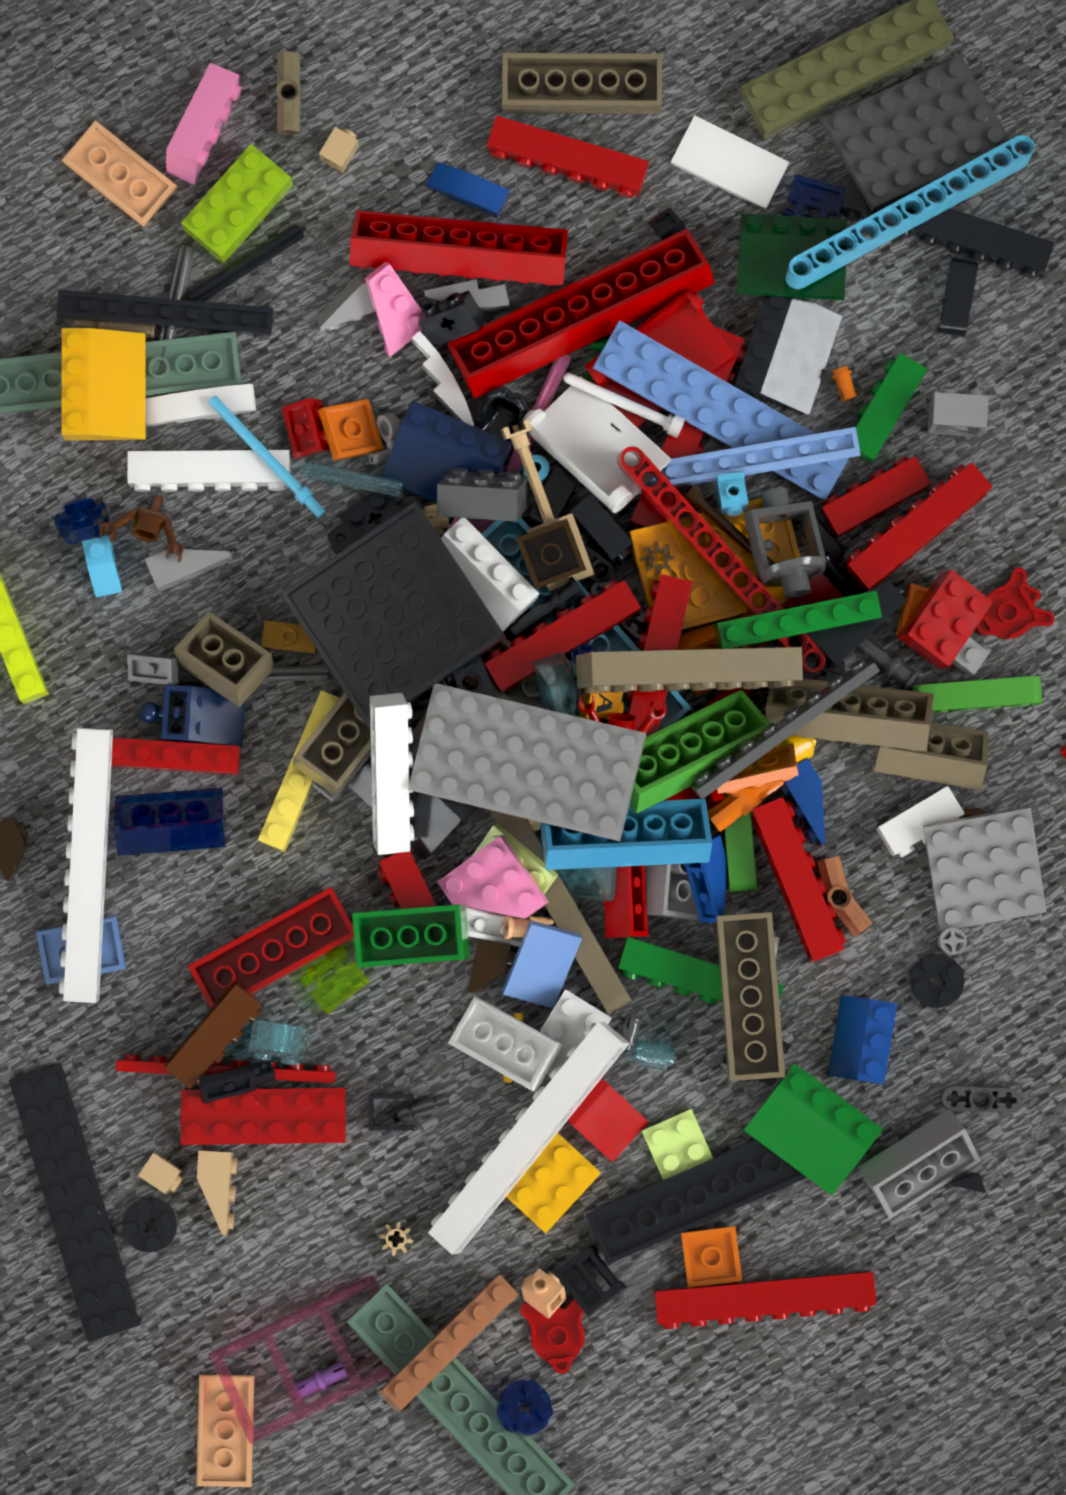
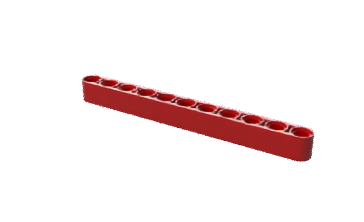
M630 446L619 453L617 465L752 616L784 610L641 449ZM626 453H633L637 457V464L631 467L625 463L624 456ZM644 473H651L655 477L653 487H648L643 483L642 477ZM663 493H669L673 497L671 507H665L661 503L660 498ZM681 513H687L691 517V525L689 527H683L679 523ZM699 533H704L709 537V545L706 548L701 547L697 543ZM718 553H722L727 557V565L724 568L717 566L715 563V557ZM736 573H740L745 577V585L742 588L735 586L733 583ZM755 593L760 594L763 598V605L760 608H756L751 602V598ZM806 633L797 635L799 638V645L797 647H802L803 672L813 673L822 670L826 662L824 653ZM788 637L774 639L780 648L790 647L787 641ZM809 653L814 654L817 658V665L814 668H810L806 664L805 659Z

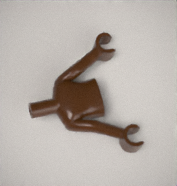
M160 495L153 496L149 508L132 509L115 522H104L100 526L99 539H101L103 534L107 533L111 535L110 542L114 541L116 530L134 518L135 524L131 529V533L139 540L154 543L158 540L159 534L164 528L169 544L166 559H169V555L174 553L178 555V562H181L184 548L180 543L176 542L171 520L160 512L164 500Z

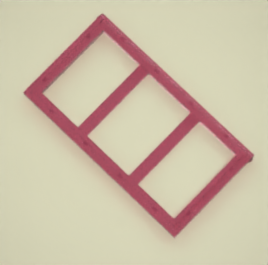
M373 1275L208 1353L209 1360L213 1363L249 1444L394 1375L387 1366H384L360 1378L328 1308L367 1290L370 1298H372L380 1290L376 1283L377 1280ZM319 1313L350 1383L305 1405L273 1334ZM263 1340L295 1410L255 1429L223 1358Z

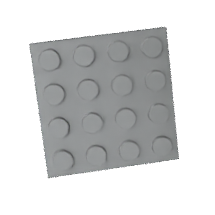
M1030 806L922 825L940 932L952 927L964 928L1047 912Z

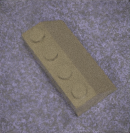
M931 722L927 751H911L902 748L877 746L874 771L936 782L938 784L959 786L965 789L981 790L987 768L989 732Z

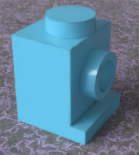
M744 471L717 474L715 490L720 514L737 516L747 510L749 503ZM734 492H737V493H738L737 495H734V496L731 495V494H729V493H734Z

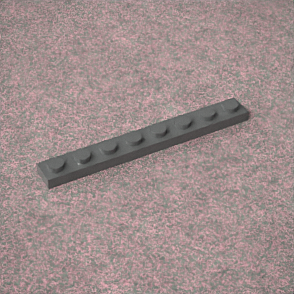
M867 658L865 660H857L843 676L837 675L827 683L828 686L820 692L815 691L807 696L806 702L800 707H793L786 711L782 720L776 724L771 723L761 730L762 734L754 740L748 739L739 746V751L732 756L726 755L717 762V766L710 772L704 771L700 773L690 787L701 799L705 798L877 674L880 670L876 664Z

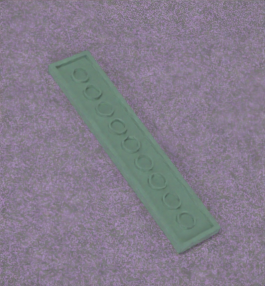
M236 332L146 342V397L242 385ZM164 346H167L166 352H165V357L163 358V357H162L163 349H164ZM62 352L0 359V414L62 407ZM163 361L162 370H159L160 362Z
M385 1284L346 1322L395 1375L435 1336L388 1284ZM456 1357L415 1396L507 1495H566L575 1486L566 1474Z

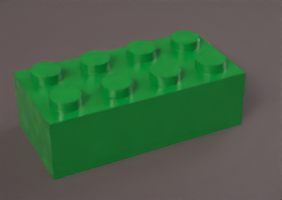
M466 904L352 913L357 968L465 960L470 958Z

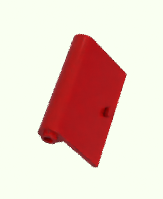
M686 290L635 328L637 331L710 373H713L736 356L704 314L701 307L704 302L696 291L691 293L689 290ZM599 355L584 365V368L596 385L658 413L663 410L661 407L593 369L592 367ZM612 404L637 428L648 421V419Z

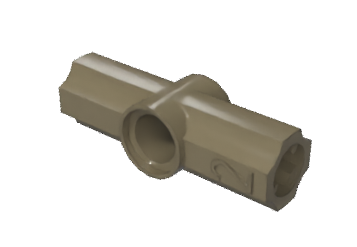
M277 53V133L282 135L300 134V53ZM286 89H293L296 92L294 97L289 99L282 97V93Z

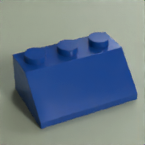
M841 995L828 1076L884 1085L897 1003Z

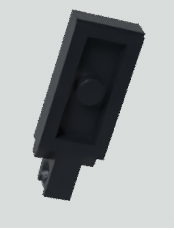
M271 1061L257 1062L256 1064L236 1067L198 1078L201 1100L205 1104L255 1091L257 1085L275 1080V1072Z

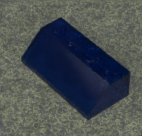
M223 788L115 796L114 836L118 856L226 847Z

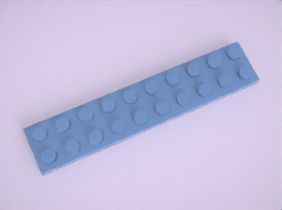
M620 320L592 367L674 416L677 415L684 418L688 424L730 448L816 434ZM849 458L772 472L820 500L825 501Z

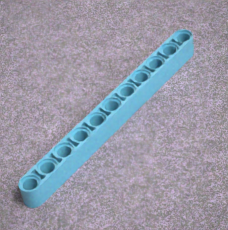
M1026 135L1016 136L791 259L786 272L785 280L787 284L794 289L804 288L1019 171L1029 163L1035 149L1033 140ZM1016 150H1021L1025 154H1020ZM994 162H1000L1003 166H998ZM976 173L980 175L982 178L974 177L972 174ZM950 185H955L960 190L952 189ZM928 197H933L938 202H932L928 199ZM906 209H911L916 214H910L906 211ZM884 221H889L894 226H888L884 223ZM861 234H869L872 238H865ZM839 246H846L849 250H842ZM816 258H824L827 262L821 263ZM794 270H801L804 272V275H798Z

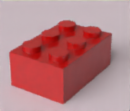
M955 571L940 572L897 635V638L937 669L950 667L993 601Z

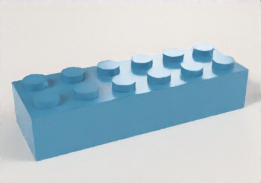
M706 799L661 801L638 814L629 806L621 841L540 822L546 870L707 863L710 861L712 837Z

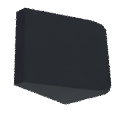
M668 208L648 222L661 241L686 229L684 222L671 208Z
M972 1173L954 1179L951 1182L952 1186L986 1193L981 1175L978 1173Z

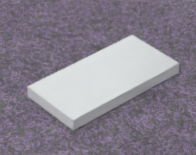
M695 115L671 160L672 165L763 210H766L789 165L788 161Z
M474 996L448 1044L535 1093L563 1046Z

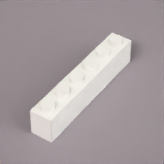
M254 450L128 451V485L134 487V491L149 492L150 487H161V491L165 492L177 491V487H188V491L195 492L204 491V487H215V491H230L231 487H241L243 491H256L258 486H268V490L282 491L284 486H287ZM268 450L290 473L289 450Z
M402 693L370 696L373 844L378 855L410 852V841H414V829L410 825V817L414 816L412 800L409 801V793L413 791L408 790L411 779L409 768H413L412 753L408 752V744H411L413 741L411 727H408V719H412V707L410 702H406Z

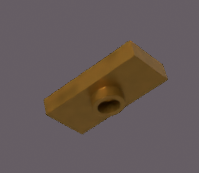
M264 620L262 648L315 654L316 647L301 624Z

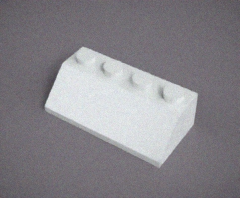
M461 518L441 537L503 632L537 601L539 593L466 518Z

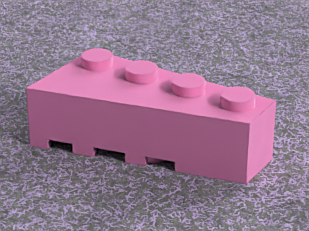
M209 64L166 149V173L196 185L211 148L219 137L220 128L223 122L226 123L231 112L230 105L232 101H237L241 93L242 87L239 86V74L215 64Z

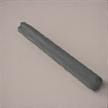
M179 246L167 299H184L194 255V248L191 246ZM161 327L158 341L175 339L177 328ZM164 346L162 353L163 358L165 357L167 346ZM163 361L160 362L159 370H162Z

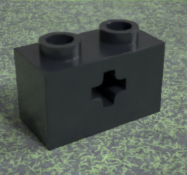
M468 290L460 294L458 292L453 293L440 302L436 303L433 301L426 304L422 309L418 323L432 346L436 347L478 331L484 315Z

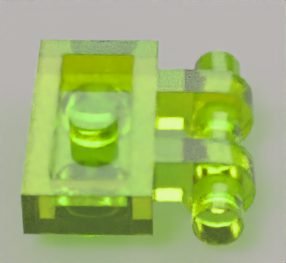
M343 946L334 952L330 951L327 953V958L315 967L313 965L306 969L307 973L299 978L305 987L313 981L318 985V988L310 994L326 1015L370 983L360 968L356 967L354 961L345 967L340 960L348 955ZM334 966L338 972L325 982L321 975Z

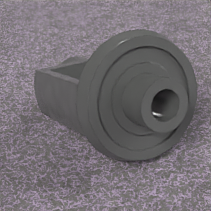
M785 487L772 488L760 494L763 508L750 510L743 518L757 577L762 582V585L767 587L782 586L785 598H797L811 592L809 579L825 571L826 557L812 501L790 504ZM801 518L810 556L794 558L769 566L766 551L772 550L771 540L763 541L759 524Z

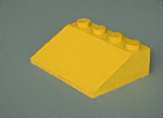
M62 328V436L65 441L146 440L145 333L93 328Z

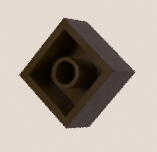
M567 518L516 537L535 589L586 570Z

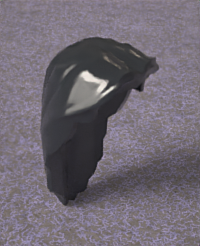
M504 386L492 390L483 400L474 427L502 439L503 436L500 429L508 427L510 434H513L512 426L518 425L519 431L523 429L521 422L529 410L527 400L520 393H513ZM506 439V441L511 442V449H512V448H513V444H512L511 439Z

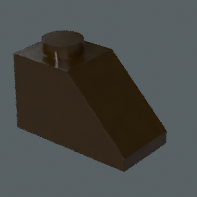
M13 817L0 823V870L4 879L8 882L14 880L27 846L25 837L29 836L23 822H17Z
M484 939L478 940L468 993H475L503 975L506 967H512L515 952L510 951L511 945Z

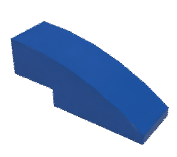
M439 162L426 184L427 187L472 209L476 208L495 218H498L509 196V190L469 172Z

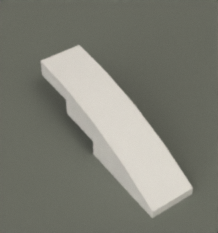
M419 331L412 337V342L428 358L423 363V369L439 385L433 390L434 396L457 420L474 426L466 400L452 372L438 351Z
M253 384L207 388L146 398V425L156 426L171 422L183 423L199 419L221 418L208 403L215 395L234 415L256 411Z

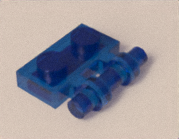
M795 174L787 202L797 204L795 211L785 208L783 216L813 217L803 214L804 208L807 207L820 211L818 218H827V214L838 217L846 189Z

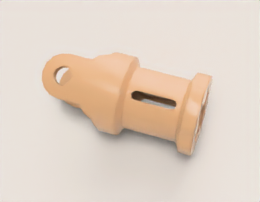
M506 915L503 923V936L505 939H510L511 937L523 938L530 920L546 925H551L554 921L545 917L529 916L527 919Z

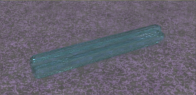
M308 461L303 462L301 468L303 477L397 497H400L404 490L402 481Z

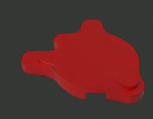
M1015 568L1011 572L1006 584L994 589L987 595L993 603L976 627L978 634L982 636L992 635L1001 639H1014L1023 635L1032 627H1049L1054 623L1055 617L1052 612L1035 607V602L1039 600L1041 594L1037 589L1027 585V576L1023 568Z
M573 1298L566 1308L559 1307L550 1318H547L525 1302L520 1306V1313L530 1324L531 1342L535 1352L551 1364L555 1372L559 1374L566 1373L570 1369L571 1362L580 1353L584 1345L585 1332L582 1325L584 1311Z

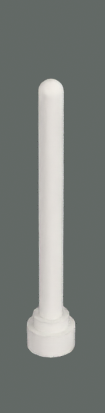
M566 373L563 377L564 382L663 426V430H666L667 434L677 438L685 422V419L677 415H669L667 417L574 374Z

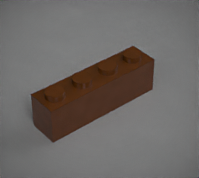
M234 980L165 1061V1069L190 1089L194 1084L199 1085L198 1078L208 1075L206 1070L212 1063L216 1065L220 1062L226 1053L224 1051L225 1047L230 1042L234 1044L244 1032L242 1027L247 1021L252 1023L261 1012V1009H259L261 1006L260 1000Z

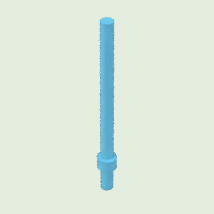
M216 395L209 400L208 403L295 493L294 497L301 505L305 504L318 519L326 513V510L312 497L313 493L306 486L303 487Z

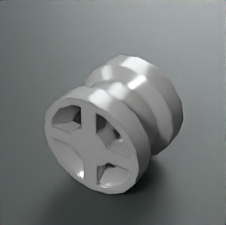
M952 927L940 933L937 943L939 949L944 954L956 955L964 950L967 939L963 931Z

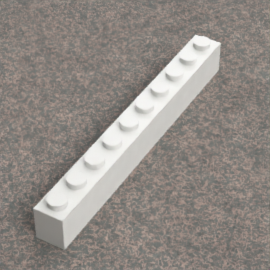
M78 728L77 733L72 735V750H76V761H71L70 776L75 777L74 788H70L69 804H73V815L68 816V831H72V840L67 842L66 858L71 860L70 869H66L65 886H69V897H64L63 904L64 913H68L67 924H63L62 940H66V951L61 952V967H65V977L60 978L59 994H64L63 1001L97 1003L100 996L113 744L112 729Z
M606 1022L592 1023L584 1032L585 1039L580 1045L575 1044L566 1055L568 1060L564 1065H559L552 1071L549 1076L551 1081L546 1087H540L533 1095L532 1099L535 1101L529 1108L525 1107L519 1112L515 1119L518 1122L512 1129L508 1128L503 1132L498 1140L501 1143L495 1150L491 1149L483 1157L481 1162L484 1164L478 1171L474 1170L466 1178L465 1183L467 1185L461 1192L457 1191L449 1199L448 1204L450 1206L444 1213L440 1212L431 1222L433 1227L428 1234L451 1254L461 1253L630 1044Z

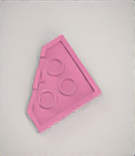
M503 835L497 837L437 881L453 905L466 904V907L525 919L549 903Z

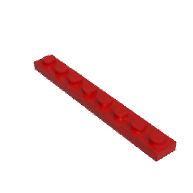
M124 1054L123 1059L119 1058L116 1060V1071L171 1074L164 1066L167 1056L151 1055V1060H140V1055ZM221 1059L216 1065L212 1063L206 1071L208 1075L249 1065V1061L232 1060V1064H221ZM271 1062L275 1072V1080L335 1083L336 1070H330V1065L314 1064V1069H305L302 1063H287L286 1068L276 1067V1062Z

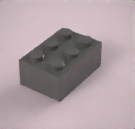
M453 468L437 484V516L517 522L528 508V477L521 476V473L517 471L494 474L493 470L488 469L479 470L477 473L468 472L466 468Z

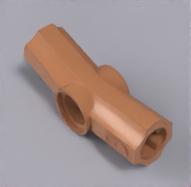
M836 856L817 861L820 878L826 890V904L829 902L832 904L835 914L851 935L856 937L873 923L852 897L847 886L840 857ZM834 891H840L845 895L846 900L843 905L838 906L833 903L831 896Z

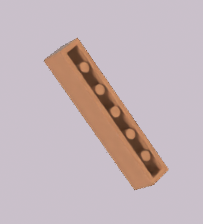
M500 1274L494 1277L378 1393L396 1412L401 1411L519 1294Z

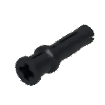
M573 576L569 578L568 583L558 590L553 589L550 591V597L508 626L516 638L533 630L559 610L561 612L566 610L567 606L579 597L584 598L586 596Z

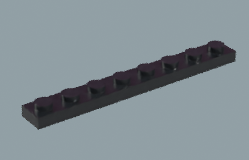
M58 289L57 318L271 336L272 307Z

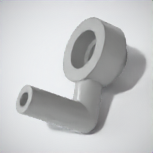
M393 413L383 414L377 418L380 437L386 441L387 449L369 455V462L372 465L386 461L390 456L402 424L400 419Z

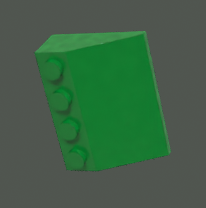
M794 1063L791 1064L785 1072V1077L780 1079L743 1131L832 1196L865 1155L883 1128Z

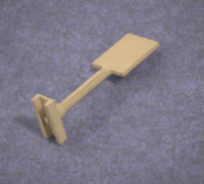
M529 419L521 422L523 428L521 431H519L518 425L512 426L513 434H510L508 427L500 429L503 439H511L514 449L518 450L543 519V524L527 529V533L567 518L586 567L585 571L572 576L578 581L594 575L573 513L558 519L553 517L528 447L530 443L526 433L532 430ZM571 576L548 584V591L565 585L569 582Z

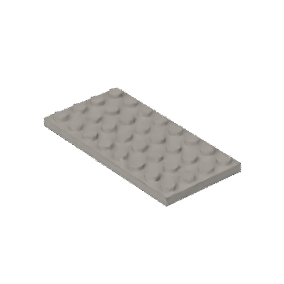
M436 683L433 685L408 790L621 841L646 733Z

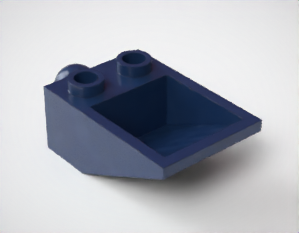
M165 685L163 708H159L153 702H146L139 709V716L145 723H154L158 719H162L161 741L243 747L245 702L238 707L213 689ZM176 698H180L183 701V705L179 708L174 707L172 704ZM174 725H179L181 727V732L179 734H173L171 732V727Z

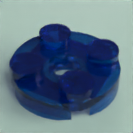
M84 498L64 506L65 512L60 516L57 513L54 521L58 534L65 539L66 543L75 544L81 540L99 537L101 524L109 522L110 518L106 505L100 501V504L94 503L93 499Z
M534 1380L513 1382L499 1396V1405L497 1406L498 1419L502 1426L512 1434L516 1433L525 1437L532 1436L543 1430L553 1415V1408L548 1393ZM520 1401H523L525 1404L528 1403L530 1406L529 1415L525 1412H519L521 1407Z

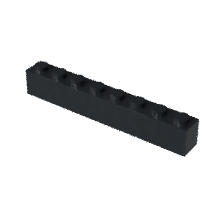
M851 176L840 212L844 213V217L849 220L859 221L896 201L872 212ZM951 208L900 235L905 238H909L910 235L921 238L920 242L929 246H935V244L945 246V250L953 254H960L961 252L970 254L971 259L984 263L986 260L995 262L996 267L1002 270L1011 271L1013 268L1022 271L1021 275L1030 279H1036L1037 276L1042 278L1055 243ZM906 209L908 213L916 214L913 210ZM884 221L886 225L894 226L891 222Z

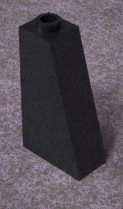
M887 581L864 592L877 591L882 618L806 633L824 653L826 662L833 669L907 601L904 597L906 595L904 590L898 584L894 583L892 585L890 581Z

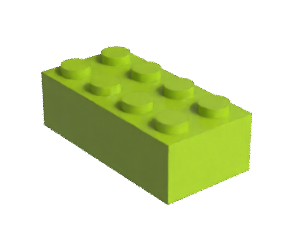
M250 144L181 222L183 230L224 264L293 186L292 178L254 145Z

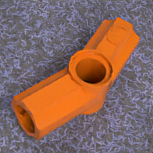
M779 780L772 781L762 787H746L736 793L728 794L726 799L708 812V817L721 832L739 817L747 815L752 809L764 802V798L781 787L784 782Z

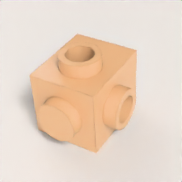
M538 1269L533 1275H529L522 1284L521 1289L524 1301L547 1318H550L566 1300L564 1286L550 1272L546 1274L541 1269Z

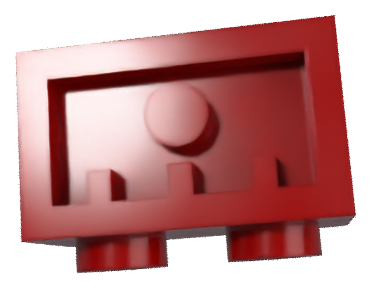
M307 398L282 407L294 459H302L319 452H330L318 411L325 406L319 399Z

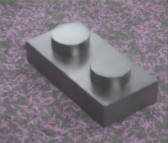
M136 652L127 654L128 681L164 685L178 684L177 657Z

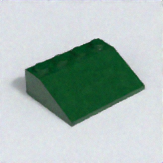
M741 213L738 236L737 294L844 300L846 265L801 289L790 287L785 277L791 259L847 229V219ZM840 245V246H839L842 250H846V251H847V247H846V246H843V245ZM816 258L821 263L827 262L824 258ZM794 270L796 274L804 275L803 271Z

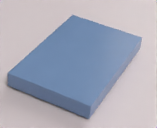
M117 916L103 919L101 974L126 969ZM63 926L36 931L46 985L58 983L60 978L65 977V967H61V952L66 951V940H62Z
M530 920L503 986V995L554 1009L581 943V934Z

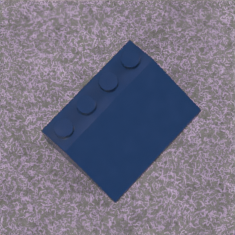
M412 400L397 434L381 480L437 503V484L453 468H466L468 472L477 473L479 470L488 469L493 470L494 474H501L511 452V442Z

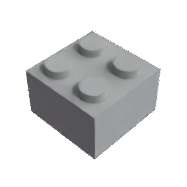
M939 389V392H935L929 402L928 434L981 437L987 428L989 395H982L981 391L976 390L966 391V394H957L953 389Z

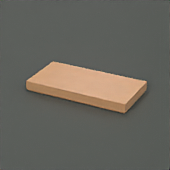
M96 120L61 160L142 227L146 226L177 189L175 183Z
M199 1374L196 1486L252 1487L255 1375Z

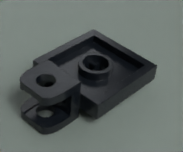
M382 485L339 515L342 523L335 527L327 536L336 555L402 510ZM373 517H381L379 525L375 523L369 524Z

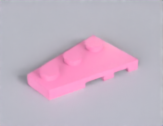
M384 262L365 277L372 305L378 317V326L385 342V351L391 357L411 341L416 333L423 331L418 323L422 310L388 262Z

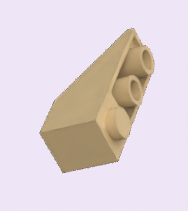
M198 1151L197 1180L222 1235H228L229 1229L234 1228V1213H230V1202H235L236 1185H231L232 1174H237L238 1158H233V1152Z

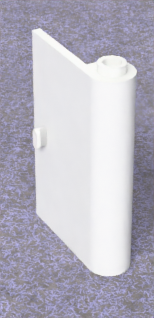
M572 385L545 411L542 409L531 410L523 418V421L529 419L532 428L527 433L613 513L620 511L640 492L617 465V457L622 450L630 446L638 447L660 471L672 461L667 454L610 402ZM629 452L625 454L624 461L628 466L633 467L637 464V457ZM644 473L642 477L643 483L647 485L654 476L651 473Z

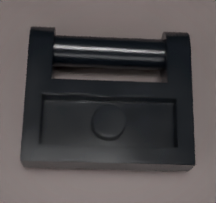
M594 1244L555 1272L556 1277L588 1318L627 1289L625 1283L617 1279L598 1255L599 1250ZM590 1261L610 1286L609 1290L606 1292L602 1290L583 1266L585 1262Z

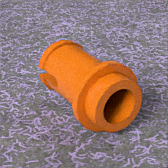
M848 366L833 370L834 376L831 378L832 380L835 379L841 402L858 397L850 376L852 370H849Z

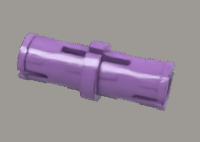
M340 1361L322 1371L318 1369L314 1371V1375L293 1383L292 1387L297 1398L301 1400L316 1391L322 1390L323 1392L328 1389L327 1386L348 1378L349 1374L345 1370L344 1363Z

